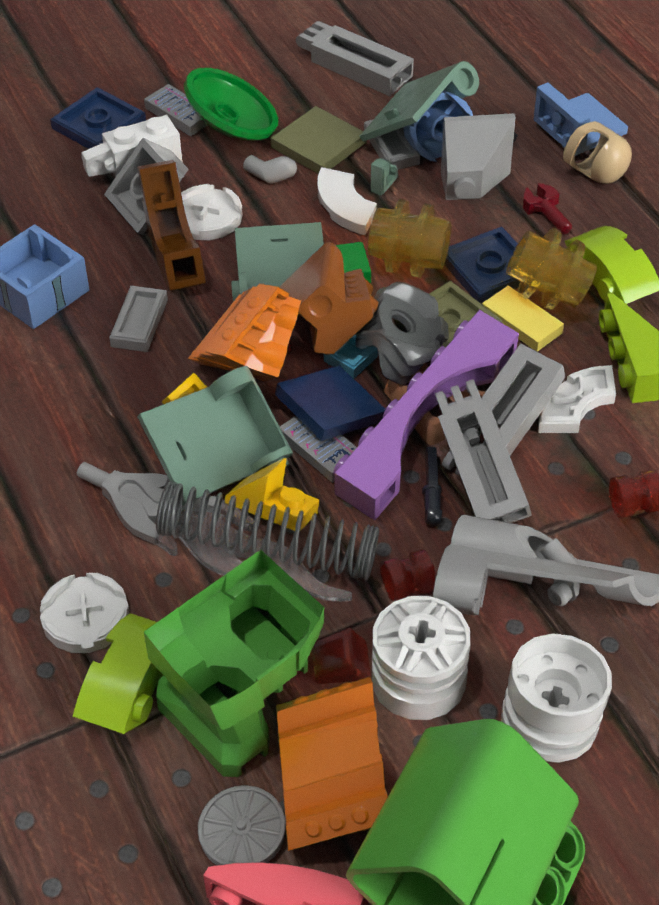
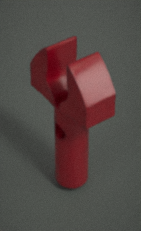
M538 183L536 194L538 197H536L526 187L523 210L528 215L541 212L561 234L569 233L572 229V224L555 206L559 204L560 193L552 186Z

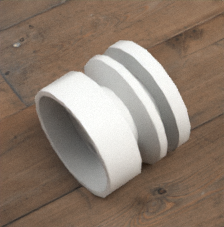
M409 596L394 601L380 612L373 626V690L379 702L393 714L410 720H430L447 714L460 702L466 689L467 664L470 651V628L462 613L448 602L431 596Z
M548 634L534 637L520 647L512 661L508 687L502 704L501 722L514 728L545 761L559 763L578 758L591 748L598 734L603 711L612 689V673L604 656L591 644L570 635Z

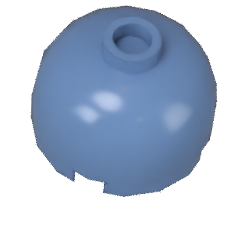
M443 90L416 123L403 127L405 138L421 156L430 161H436L435 158L442 156L444 117L473 116L472 111L466 101L451 92Z

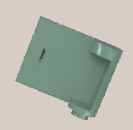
M462 61L404 84L359 137L364 142L416 123L443 90L451 92L461 99L475 94L479 86L477 71L470 63Z
M321 222L235 228L239 280L231 281L233 302L239 294L241 295L253 286L257 287L259 283L280 287L324 244Z
M243 366L226 373L205 389L140 413L137 416L169 480L173 483L177 482V484L182 483V506L187 503L189 491L193 486L196 487L195 500L203 496L206 489L211 494L241 481L283 458L287 460L293 454L248 366ZM288 460L286 461V467L290 465Z

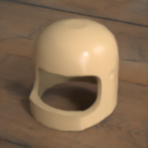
M596 121L578 127L570 136L563 154L564 162L592 180L603 184L613 183L622 177L632 159V149L627 140ZM590 132L600 133L598 144L590 156L583 162L575 164L577 148L586 134Z

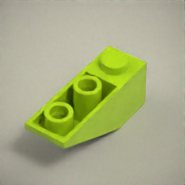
M607 293L605 307L599 311V326L601 332H606L608 335L610 358L618 363L620 386L627 388L632 403L659 400V331L615 294Z

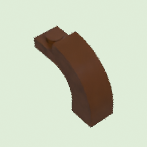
M168 160L138 166L143 195L142 203L147 226L165 284L169 290H175L206 283L200 247L193 239L185 214L176 162Z

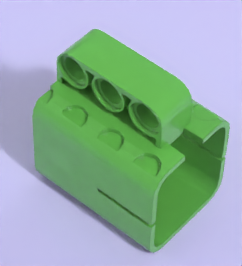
M481 719L430 727L424 730L347 870V880L372 905H563L585 855L583 836L571 822V818L579 803L578 796L514 728L501 721Z

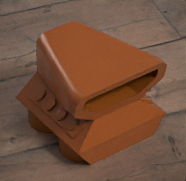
M331 242L323 244L279 287L288 292L289 297L301 300L298 314L308 321L314 352L324 353L325 355L334 354L374 317L373 315L379 303L371 295L373 285L364 278L362 269L344 273L342 253Z

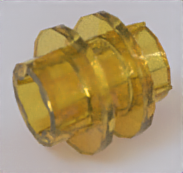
M399 199L394 209L377 208L369 233L368 253L370 256L384 259L387 272L396 273L401 261L410 263L411 276L421 278L425 267L437 269L444 267L451 238V221L435 217L434 206L426 203L423 205L419 216L410 214L409 201Z
M554 227L544 237L528 230L517 244L506 269V275L520 281L518 295L527 299L536 290L542 292L541 306L548 311L553 310L559 302L572 308L577 307L589 290L597 269L595 263L583 258L585 244L582 241L574 240L565 249L559 245L562 233Z

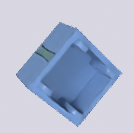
M35 224L0 246V306L32 329L41 325L90 290L84 257Z

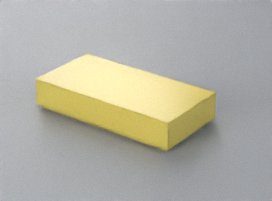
M510 286L505 287L482 303L484 307L502 319L504 325L518 332L519 340L537 352L563 334L564 323Z

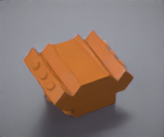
M260 283L257 287L253 286L241 295L239 294L188 359L201 365L229 371L248 366L253 377L262 381L278 378L286 357L291 333L297 320L301 300L289 297L288 292L276 286Z
M371 677L351 683H344L332 689H324L315 694L301 696L295 700L276 705L288 851L371 828L387 799L383 761L379 750L377 714L374 706Z

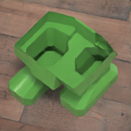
M260 550L144 631L148 659L163 674L157 684L156 698L158 710L222 776L239 777L242 775L241 767L259 753L264 757L268 755L270 739L269 727L262 713V708L265 707L264 699L272 693L283 691V684L297 675V671L301 670L304 674L308 672V656L324 624V607Z

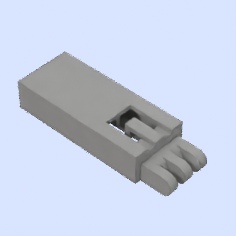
M316 21L311 27L296 37L297 45L311 52V62L388 96H391L413 77V58L336 25L332 27Z
M521 343L481 398L482 400L487 398L510 456L565 379L562 364ZM477 425L475 426V429L478 433V436H480L482 434V431L480 426ZM465 430L462 431L470 455L476 453V449L479 447L481 451L488 448L485 440L482 444L470 445ZM451 450L442 462V467L449 471L456 466ZM456 468L455 474L460 476L458 469Z
M474 379L466 381V389L470 395L463 398L458 385L450 387L455 400L452 403L448 404L447 397L443 391L435 393L443 414L438 416L475 517L513 523L532 516L529 503L487 398L481 399ZM479 425L488 448L481 451L479 447L476 449V453L470 455L462 431L465 430L470 445H474L480 442L475 426Z

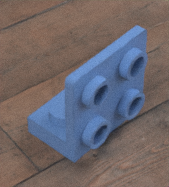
M549 83L537 87L534 121L563 147L566 146L570 136L578 127L589 122H599L620 136L627 134L628 126L589 93L568 100ZM590 132L586 134L580 142L575 156L595 148L598 144L600 133Z

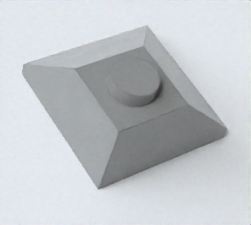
M515 113L444 117L441 177L446 200L481 198L510 174Z
M145 138L141 139L104 194L134 230L141 235L145 233L148 226L142 203L143 195L137 167L174 160L176 162L179 183L189 170L171 150Z

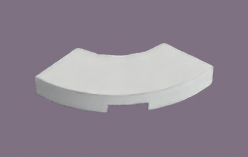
M321 167L317 183L320 205L324 206L330 213V218L340 226L355 233L366 235L377 213V203L364 199L356 192L354 188V174Z
M612 365L591 367L567 376V380L561 383L539 414L538 433H578L580 421L588 411L601 405L614 404L616 390Z

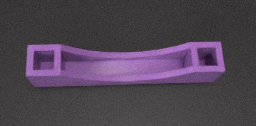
M481 310L469 322L464 320L457 328L447 347L441 346L435 352L426 371L423 374L418 372L411 379L407 392L402 398L391 401L383 414V419L375 428L369 427L363 433L354 452L350 456L344 455L338 461L333 471L335 476V495L373 520H376L400 491L402 452L410 434L424 414L438 404L435 393L443 391L446 397L449 398L452 396L450 387L458 385L460 391L466 390V381L474 379L476 386L492 383L517 349L519 333Z

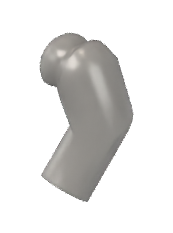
M250 155L245 159L243 165L245 171L270 184L290 178L297 171L295 161L285 156L264 162L254 155Z
M557 538L540 550L546 559L579 565ZM554 579V584L548 589L550 601L557 606H564L568 601L573 602L579 594L580 583Z

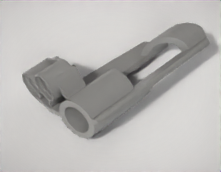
M462 515L455 525L451 544L445 548L440 561L433 597L448 602L463 614L475 616L479 615L480 607L483 605L488 576L532 584L533 576L591 584L606 599L653 606L659 603V574L576 559L573 555L572 557L579 565L549 560L541 554L540 550L553 539L529 526Z

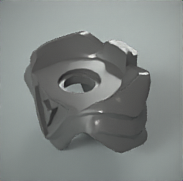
M394 282L387 287L380 288L376 292L374 298L379 302L378 308L373 315L374 317L356 333L355 344L359 349L376 347L384 377L397 384L405 385L424 363L432 360L435 352L443 345V342L449 339L448 323L439 316L438 302L433 296L408 283ZM392 318L399 320L404 325L403 331L395 327Z

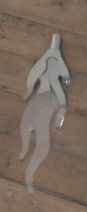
M83 462L79 466L77 476L102 488L103 496L110 501L120 521L133 535L159 546L172 556L178 554L177 543L171 536L158 535L156 524H154L156 523L162 492L166 484L170 482L167 475L123 473L116 470L109 474L87 462ZM211 495L202 523V540H205L211 528L216 497ZM202 497L195 500L188 523L189 537L193 535L197 527ZM225 500L222 501L220 515L215 527L216 543L219 542L225 529V522L221 519H226L229 504L224 503ZM186 504L181 507L175 534L180 532L184 524ZM235 507L231 523L239 527L241 510ZM248 515L243 530L252 532L254 519ZM231 526L229 528V546L233 544L238 530ZM184 533L179 537L194 558L206 568L222 576L243 563L237 557L250 558L254 555L252 544L246 553L241 554L238 543L234 549L228 551L225 546V539L219 547L214 548L211 538L206 544L201 545L198 535L191 542L186 540ZM245 533L242 536L243 549L250 539V535ZM256 538V552L259 551L264 539ZM270 541V555L275 549L276 542ZM286 546L283 547L284 558L289 550ZM279 550L272 559L311 596L325 601L341 602L352 600V592L323 584L302 563L296 566L293 561V552L285 563H282L280 560Z

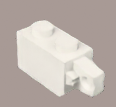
M168 115L153 117L143 122L118 127L115 130L102 133V144L82 152L83 166L89 177L113 173L116 177L142 138L171 150L182 161L180 134Z

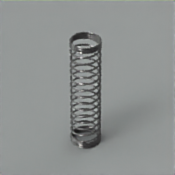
M172 481L166 484L159 501L156 516V531L158 535L162 534V536L166 535V537L172 535L174 539H177L184 533L188 542H191L198 535L201 545L206 544L211 538L214 548L219 547L225 539V546L228 551L234 549L238 543L241 554L246 553L251 544L253 554L257 553L256 534L263 510L262 501L257 505L253 531L246 547L243 549L242 536L250 505L249 498L245 499L243 503L239 530L233 544L229 546V528L236 506L235 495L231 497L224 532L219 542L216 543L215 527L222 507V492L218 493L216 497L210 531L205 540H202L201 529L209 503L210 491L206 489L203 493L197 527L193 535L189 537L188 523L196 499V487L193 486L189 491L185 507L184 524L180 532L175 534L183 501L182 483L177 484V482L173 483ZM276 504L272 505L267 532L259 551H263L265 548L266 555L273 559L279 550V557L282 563H285L293 552V561L296 566L302 563L307 553L309 569H312L317 564L320 557V566L323 572L329 569L334 559V570L337 575L342 573L348 560V574L350 578L355 576L356 579L360 578V580L364 579L366 581L369 579L377 549L378 526L374 527V525L370 526L368 524L365 527L356 566L352 572L358 523L355 522L343 562L338 569L344 520H340L334 546L325 566L326 541L331 520L330 516L326 517L320 545L311 564V547L317 514L314 513L312 515L306 544L297 561L298 538L304 512L303 510L299 511L295 533L284 558V536L290 514V508L287 507L285 509L281 532L275 549L270 555V535L277 509Z

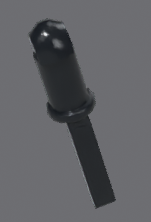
M426 446V485L422 488L425 508L424 520L430 526H437L442 520V488L438 485L437 448Z

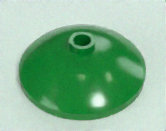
M197 68L188 74L184 82V92L187 100L202 121L216 132L231 138L256 141L270 137L276 130L278 115L275 108L250 83L236 75L214 68Z

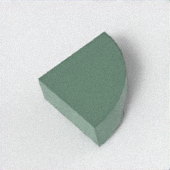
M383 158L376 159L371 164V192L382 195L399 176L396 165Z

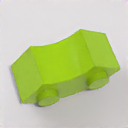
M601 226L565 240L568 249L567 259L572 268H574L576 276L585 277L593 283L604 303L607 293L615 294L624 303L628 304L659 291V278L642 249L635 251L624 240L627 238V234L611 226Z
M130 613L112 628L106 637V641L112 644L102 663L92 661L82 684L72 717L122 734L134 729L147 720L153 704L152 694L157 687L158 680L163 676L148 659L144 631L157 623L156 621Z

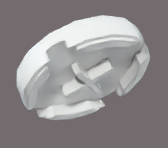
M203 184L193 186L181 192L186 218L194 240L209 241L223 238L234 232L235 228L241 224L243 215L242 204L239 196L232 190L223 187L222 191L214 189V185Z
M86 573L87 577L75 578L74 574L61 579L49 588L41 600L40 620L45 636L57 648L71 653H91L106 648L111 644V642L106 641L107 635L123 617L129 614V605L124 590L112 578L99 573Z

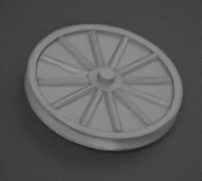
M249 785L234 786L216 794L202 810L198 822V837L201 847L206 856L216 865L268 863L279 852L286 836L285 815L280 803L264 789Z

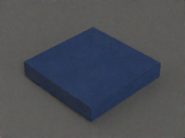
M97 87L51 118L50 121L53 130L90 149L103 143L102 133L115 130L118 127L146 121V115L142 110Z
M502 226L440 250V261L479 303L488 300L507 286L517 289L541 279L542 269Z
M340 365L283 381L276 385L275 395L321 441L377 424L383 419V414L386 410Z

